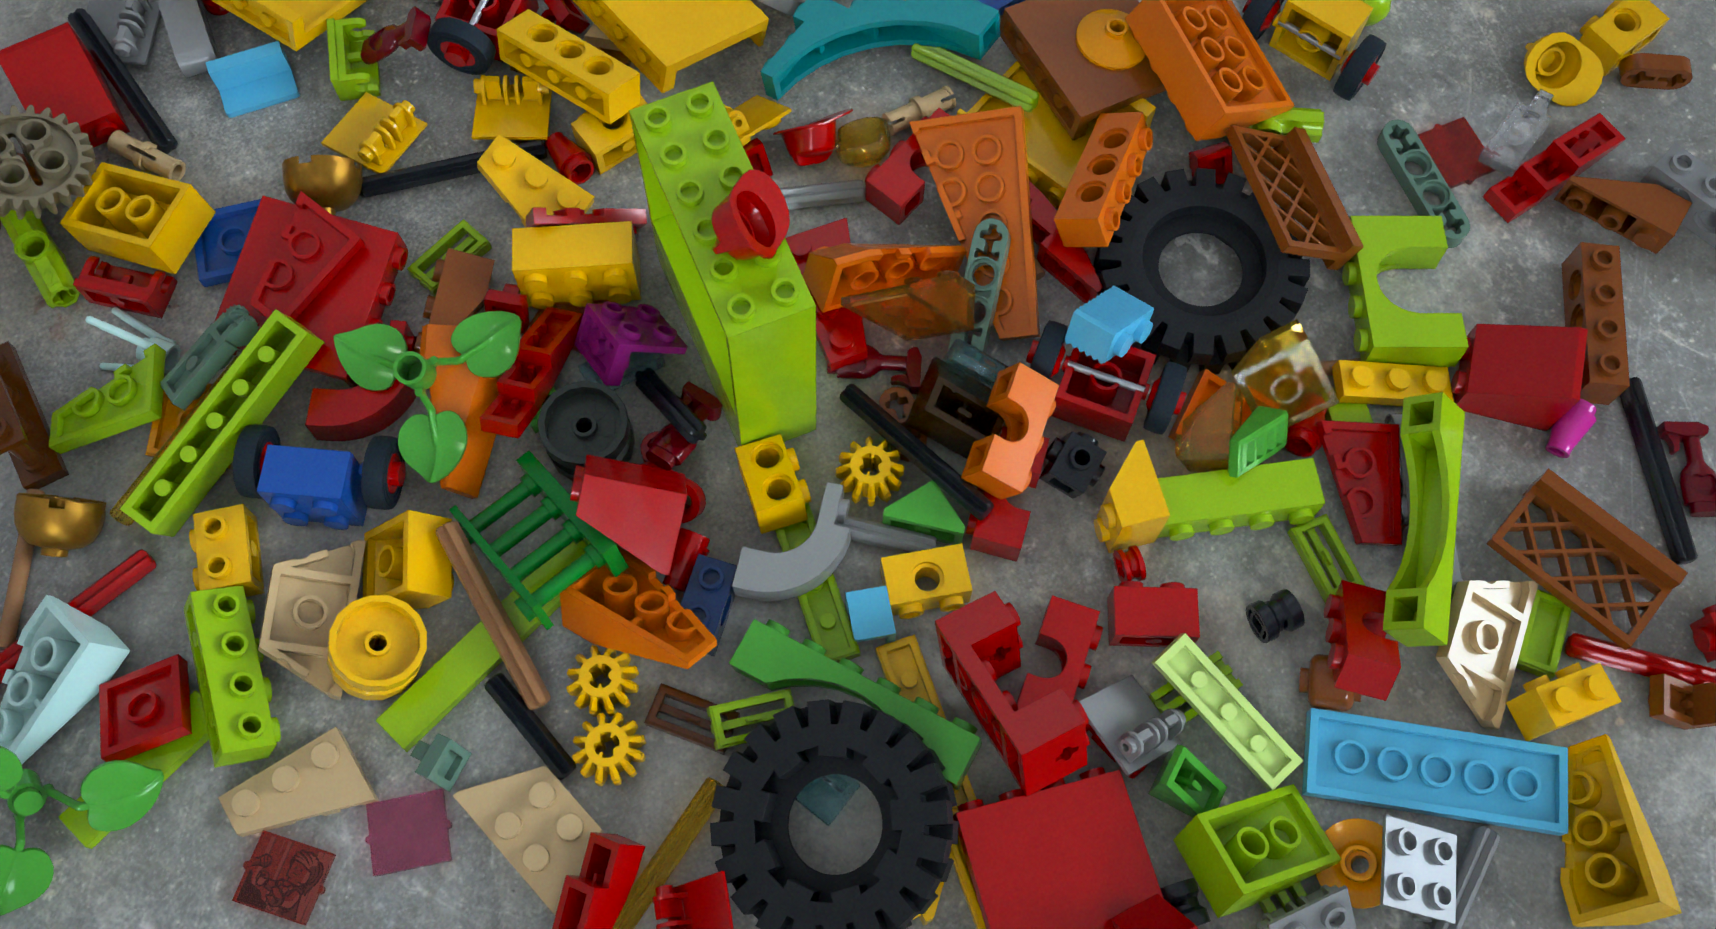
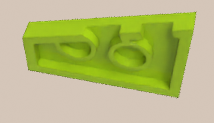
M154 343L143 351L144 359L132 367L125 363L113 371L114 379L100 389L91 386L54 411L51 419L49 448L62 454L161 419L163 389L160 386V382L164 379L166 351Z

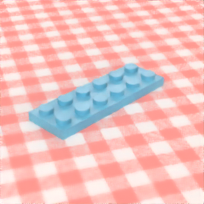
M1310 708L1306 713L1302 795L1562 836L1568 834V748Z

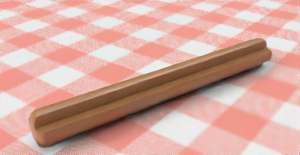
M450 521L443 524L436 530V536L529 710L541 708L551 700V695L459 523L457 521Z

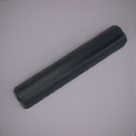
M646 367L643 371L638 370L636 372L635 378L637 380L635 385L689 443L695 444L699 440L704 441L707 434L705 431L707 426L652 368Z
M498 673L485 683L486 691L556 778L562 780L569 776L576 769V763L535 712L527 708L522 696L505 675Z

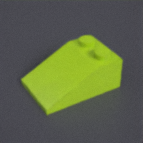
M1294 784L1197 814L1173 839L1217 918L1251 907L1342 860Z

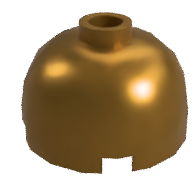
M311 155V161L307 163H299V156L290 157L282 163L284 190L290 201L294 204L300 191H302L327 212L336 215V212L344 211L356 202L362 187V164L359 163L354 166V159L335 155Z
M18 493L14 504V524L18 534L27 543L41 547L40 555L68 557L69 550L88 546L100 534L105 520L106 502L78 497L65 498L59 497V495Z

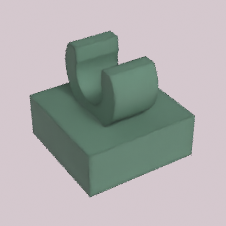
M437 733L431 745L419 740L410 756L421 761L415 771L417 774L450 792L472 753L452 739Z

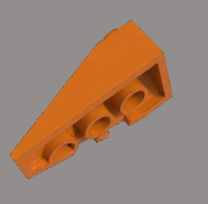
M844 243L832 247L823 246L809 253L803 278L823 313L957 275L967 251L963 245Z
M437 324L422 326L420 355L427 359L432 356L438 358L460 356L461 354L454 349L451 343L452 333L457 326ZM466 362L460 365L437 366L436 380L429 387L430 401L435 407L436 414L443 411L457 413L464 421L468 435L466 450L461 461L448 476L440 480V487L461 496L475 499L478 498L496 438L494 433L481 431L479 417L498 396L497 381L503 374L493 378L479 377L468 369Z
M619 546L617 547L629 568L615 577L605 565L599 569L595 566L560 593L562 625L592 644L684 669H689L717 646L715 636L690 609H684L676 600L674 590L669 585L664 586L657 579L656 570Z

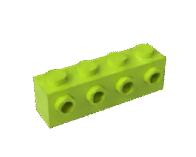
M1314 458L1257 465L1238 478L1230 477L1228 469L1157 478L1170 513V517L1158 538L1170 537L1172 541H1180L1191 538L1195 535L1194 533L1209 531L1211 535H1223L1232 532L1235 527L1249 526L1251 530H1261L1274 525V522L1289 520L1290 524L1298 525L1313 520L1314 516L1325 504Z
M243 585L191 591L183 609L214 767L269 758L277 742H280L281 731L278 718L271 717L268 702L272 700V687L269 678L262 676L260 663L263 662L264 654L258 651L260 638H254L252 628L256 618L254 603L252 599L246 600Z

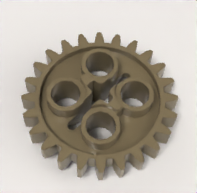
M11 105L9 115H4L0 111L1 217H5L10 210H15L19 220L23 219L26 211H32L34 216L40 219L42 209L48 208L55 215L58 214L56 204L60 202L68 207H72L71 194L78 197L85 196L82 185L93 184L90 173L96 172L94 163L96 158L93 146L90 145L88 134L81 133L79 123L73 122L68 124L66 114L64 113L53 119L51 109L48 107L41 114L35 113L33 105H29L25 113H19L15 105ZM14 137L17 139L27 162L31 167H34L36 176L42 184L41 186H37L34 183L21 156L17 155L15 146L9 138Z

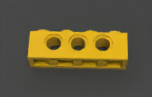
M530 9L497 28L500 60L606 123L612 124L641 103L640 73Z

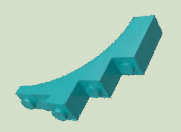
M806 0L797 7L793 15L796 31L791 33L778 52L765 62L760 72L766 95L778 101L797 82L819 67L843 56L871 48L913 45L917 43L923 46L941 47L957 51L981 60L1001 36L999 10L978 0H853L850 8L833 0Z

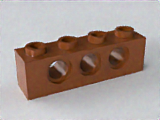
M1580 242L1561 264L1565 327L1588 329L1580 398L1593 404L1609 405L1630 386L1620 246Z

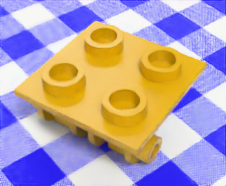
M481 75L480 78H474L473 89L474 93L477 94L472 139L494 140L500 134L508 140H548L552 99L551 89L529 76H522V85L520 75H515L514 84H510L508 75L503 76V84H501L500 76Z
M366 92L324 138L321 144L344 157L354 159V162L361 163L363 167L379 174L389 171L428 124L413 115L415 107L409 101L403 100L401 103L396 102L394 105H391Z
M755 95L734 109L724 105L743 146L750 142L751 136L761 130L777 126L781 122L782 117L792 112L791 108L759 95Z

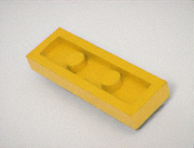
M1338 360L1332 366L1337 402L1403 406V400L1406 397L1439 392L1445 393L1454 402L1448 367Z

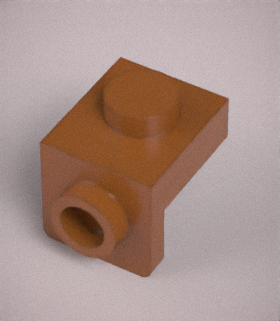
M1667 674L1650 676L1648 695L1649 717L1683 730L1716 726V683L1692 685Z

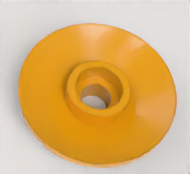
M1114 9L1096 10L1087 14L1077 27L1076 43L1079 50L1090 62L1097 66L1111 70H1124L1139 64L1146 55L1132 35V30L1125 20L1129 14Z
M1359 818L1346 819L1335 823L1325 831V834L1342 860L1315 874L1320 886L1327 885L1332 887L1336 885L1340 888L1345 885L1348 888L1352 908L1367 909L1379 906L1383 826L1376 822ZM1364 858L1368 861L1369 867L1366 872L1356 873L1353 871L1352 864L1355 859Z

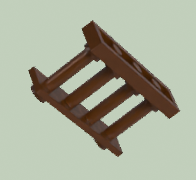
M7 341L0 344V455L7 451L9 452L24 489H40L69 475L61 454L49 448L50 428L16 348Z

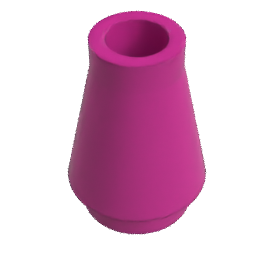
M1580 398V401L1552 426L1545 449L1557 457L1568 458L1575 446L1597 421L1594 416L1597 411L1596 407Z

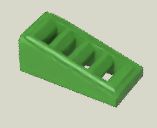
M1264 406L1255 408L1229 440L1228 473L1230 477L1238 478L1284 448L1287 444L1289 415L1287 411Z

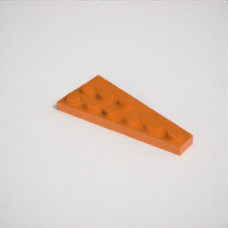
M1017 106L909 122L922 150L921 153L935 181L937 191L958 241L967 251L965 254L967 261L974 231L981 221L995 218L1002 221L1009 230L1011 244L993 321L999 339L1007 341L1040 337L1023 108ZM992 229L991 234H984L983 236L988 243L987 255L979 252L978 257L987 256L998 261L999 256L994 257L991 250L994 241H1001L1002 237L999 236L996 229ZM988 265L978 267L974 273L977 284L985 286L991 283L994 278V269Z

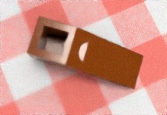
M1571 176L1554 198V200L1565 205L1568 209L1599 223L1603 228L1612 230L1631 240L1637 246L1655 254L1675 236L1692 204L1687 199L1658 184Z
M448 248L445 260L437 258L432 281L438 282L439 285L436 297L431 295L427 297L423 318L430 319L429 324L458 326L464 319L477 314L484 307V298L489 288L495 260ZM418 332L414 352L419 354L422 332Z

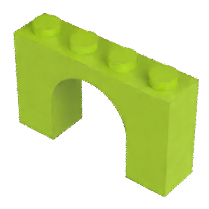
M1350 216V220L1364 248L1344 264L1342 280L1343 284L1349 288L1348 315L1355 322L1356 330L1354 332L1353 344L1355 351L1360 352L1361 361L1455 367L1469 347L1462 313H1416L1407 311L1393 304L1383 294L1377 280L1379 273L1391 269H1436L1448 248L1442 216Z

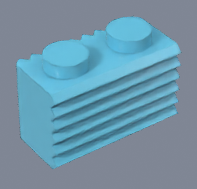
M1113 285L1112 288H1109L1107 291L1105 290L1104 293H1101L1099 296L1097 295L1096 298H1093L1091 301L1089 300L1088 303H1084L1079 309L1076 308L1064 340L1066 345L1071 343L1073 348L1078 347L1079 352L1084 351L1086 356L1091 355L1093 360L1098 359L1100 364L1107 362L1115 355L1123 357L1134 342L1141 344L1149 336L1153 328V323L1150 319L1154 308Z

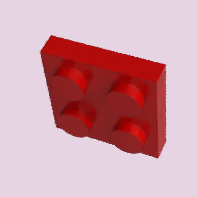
M176 654L99 685L100 751L102 760L105 762L126 760L192 734L188 661L179 654Z

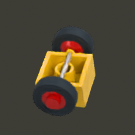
M1248 0L1242 10L1244 13L1242 19L1256 41L1272 25L1276 28L1269 46L1330 81L1342 66L1341 74L1333 89V92L1341 98L1350 101L1363 84L1368 86L1379 71L1381 66L1377 63L1386 48V42L1375 35L1369 34L1359 47L1353 50L1373 10V7L1362 0H1287L1282 12L1280 10L1284 0Z

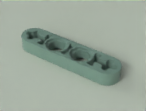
M1403 120L1389 121L1377 138L1380 152L1418 216H1442L1444 226L1446 224L1448 228L1455 227L1456 233L1453 230H1445L1448 248L1457 247L1470 231L1468 217L1414 128ZM1415 162L1422 167L1423 174H1411L1407 171L1405 163ZM1433 192L1440 197L1441 204L1431 205L1424 200L1423 193Z
M995 218L981 221L974 231L949 342L948 353L950 359L958 367L965 370L979 367L985 359L1011 244V235L1008 228L1002 221ZM992 229H996L999 236L1002 237L1001 241H994L991 250L994 257L999 256L998 261L987 256L978 257L979 252L987 255L988 243L983 236L984 234H991ZM988 265L994 269L993 281L985 286H980L974 281L975 270L980 266ZM973 303L983 304L986 308L985 318L977 324L969 323L965 317L966 309ZM963 327L972 332H982L981 337L973 334L971 346L977 350L976 355H969L967 361H963V356L958 353V348L966 347L968 335L965 332L961 333Z

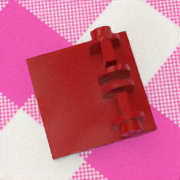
M720 871L675 887L673 885H664L655 888L656 896L652 897V902L654 903L656 920L668 919V922L657 924L656 929H734L725 871Z

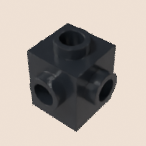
M1072 431L1061 439L1056 437L1046 451L1045 458L1049 461L1039 479L1074 499L1084 494L1088 485L1093 487L1098 482L1105 470V466L1101 462L1107 452L1098 447L1099 443L1095 438L1084 432H1077L1076 434Z

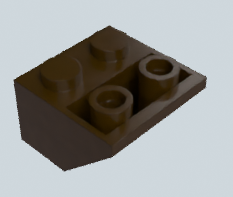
M935 356L929 365L905 425L968 459L973 442L993 434L999 436L1004 419L997 412L986 407L992 391L990 387Z

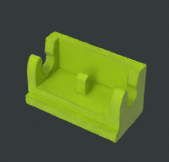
M363 18L326 19L330 80L340 101L360 99L366 92L375 97L381 96L379 62L368 65L361 59L363 42L374 34L375 31L352 30L354 28L361 29L366 27V20Z

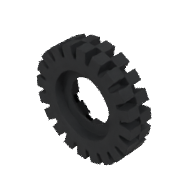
M1184 168L1165 172L1161 185L1153 176L1139 183L1134 196L1131 195L1130 202L1125 204L1120 216L1119 229L1114 231L1109 246L1097 247L1093 267L1096 268L1095 272L1103 286L1101 293H1104L1105 290L1107 291L1114 285L1154 308L1150 319L1153 323V328L1147 339L1141 343V350L1156 355L1154 365L1160 355L1170 358L1169 362L1186 367L1187 372L1191 364H1198L1200 372L1208 369L1215 375L1220 374L1222 368L1227 363L1232 372L1249 366L1255 355L1261 359L1275 347L1280 338H1283L1304 302L1308 291L1305 285L1310 278V260L1302 259L1303 256L1281 252L1254 193L1252 192L1250 195L1242 192L1247 180L1246 178L1229 172L1224 185L1217 184L1216 169L1196 168L1192 180L1189 181L1187 180ZM1203 233L1215 236L1232 248L1237 254L1242 267V281L1237 292L1228 300L1212 306H1196L1175 297L1165 287L1159 274V258L1169 242L1185 234ZM1289 233L1292 240L1299 241L1296 237Z
M829 699L808 701L805 708L800 709L791 706L774 714L775 722L769 726L759 724L744 738L749 745L743 753L733 751L723 771L730 775L727 785L716 786L712 802L713 808L721 810L720 822L710 823L711 846H721L723 858L715 861L718 872L725 871L726 882L732 883L736 890L730 897L744 915L753 914L758 919L755 926L759 929H906L911 926V920L918 914H924L938 897L935 891L940 882L947 881L954 860L949 858L952 844H958L959 821H953L952 807L957 806L952 783L945 781L942 774L945 767L935 751L927 748L922 742L924 739L909 725L895 719L894 716L865 704L843 700V703L834 702ZM833 774L850 776L867 786L875 796L882 814V834L873 855L856 870L839 875L825 874L808 866L796 853L789 835L790 811L798 794L812 781Z

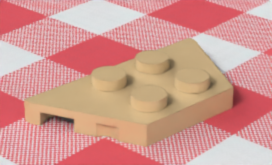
M365 540L353 541L351 545L330 551L325 549L311 553L308 557L302 559H290L273 564L258 651L335 700L341 699L343 689L333 680L327 665L329 631L337 614L352 601L357 600Z
M1482 580L1457 582L1450 605L1448 645L1439 646L1435 658L1480 725L1485 729H1500L1538 588V583L1535 581L1486 582Z
M546 765L457 791L453 797L551 912L556 915L566 875L580 876L590 833H604V831Z

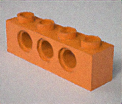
M1143 112L1100 113L1054 217L1064 247H1108L1114 231L1119 229L1122 211L1125 204L1130 202L1132 187L1136 177L1141 175L1143 160L1147 151L1151 150L1153 145V132L1150 127H1147Z

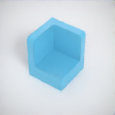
M887 586L845 593L846 612L851 623L855 642L885 638L886 644L895 641L896 630Z

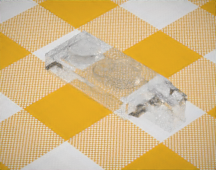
M1540 89L1529 105L1517 102L1483 148L1478 161L1512 177L1547 129L1552 116L1545 113L1554 95Z

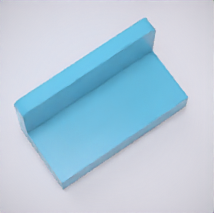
M279 41L205 62L208 73L220 92L225 113L229 118L289 101L300 96L291 64Z

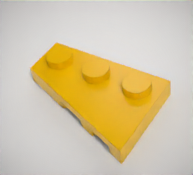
M498 134L477 161L478 170L505 203H509L525 227L526 215L533 207L546 208L547 215H553V211L563 210L564 208H580L586 214L594 203L595 196L500 134Z

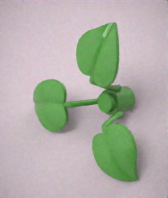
M505 311L482 312L464 319L455 328L451 336L452 346L461 354L458 357L438 358L432 356L427 359L417 352L408 351L403 335L396 328L386 324H371L349 332L334 335V344L343 368L351 379L361 387L370 391H383L390 388L395 379H397L399 382L415 390V395L424 404L428 415L416 414L404 422L398 434V447L402 458L411 468L418 472L428 483H436L448 476L457 467L465 453L468 440L467 428L462 418L453 411H443L436 414L435 407L426 394L425 390L431 387L436 380V367L441 365H460L466 362L468 369L479 377L493 378L500 376L510 369L516 360L519 351L522 321L518 315Z
M0 746V798L6 799L8 808L14 813L16 834L14 848L0 845V916L36 900L47 890L53 878L54 866L49 855L40 848L24 849L25 816L38 812L44 806L46 798L50 796L77 811L88 810V822L95 830L109 832L127 828L139 821L156 802L164 780L162 770L149 768L127 760H114L99 764L83 779L80 794L84 801L80 802L56 790L53 784L43 785L35 771L23 769L17 755L11 750Z

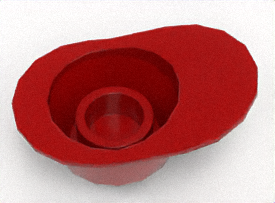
M846 109L804 126L777 131L773 135L782 136L788 154L793 158L797 166L819 164L826 161L835 149L836 119L849 114L853 109Z
M748 170L741 175L730 191V194L714 208L711 221L717 239L712 250L715 254L728 252L737 260H750L759 256L770 259L776 254L778 247L788 232L790 219L785 197L769 175L760 170Z

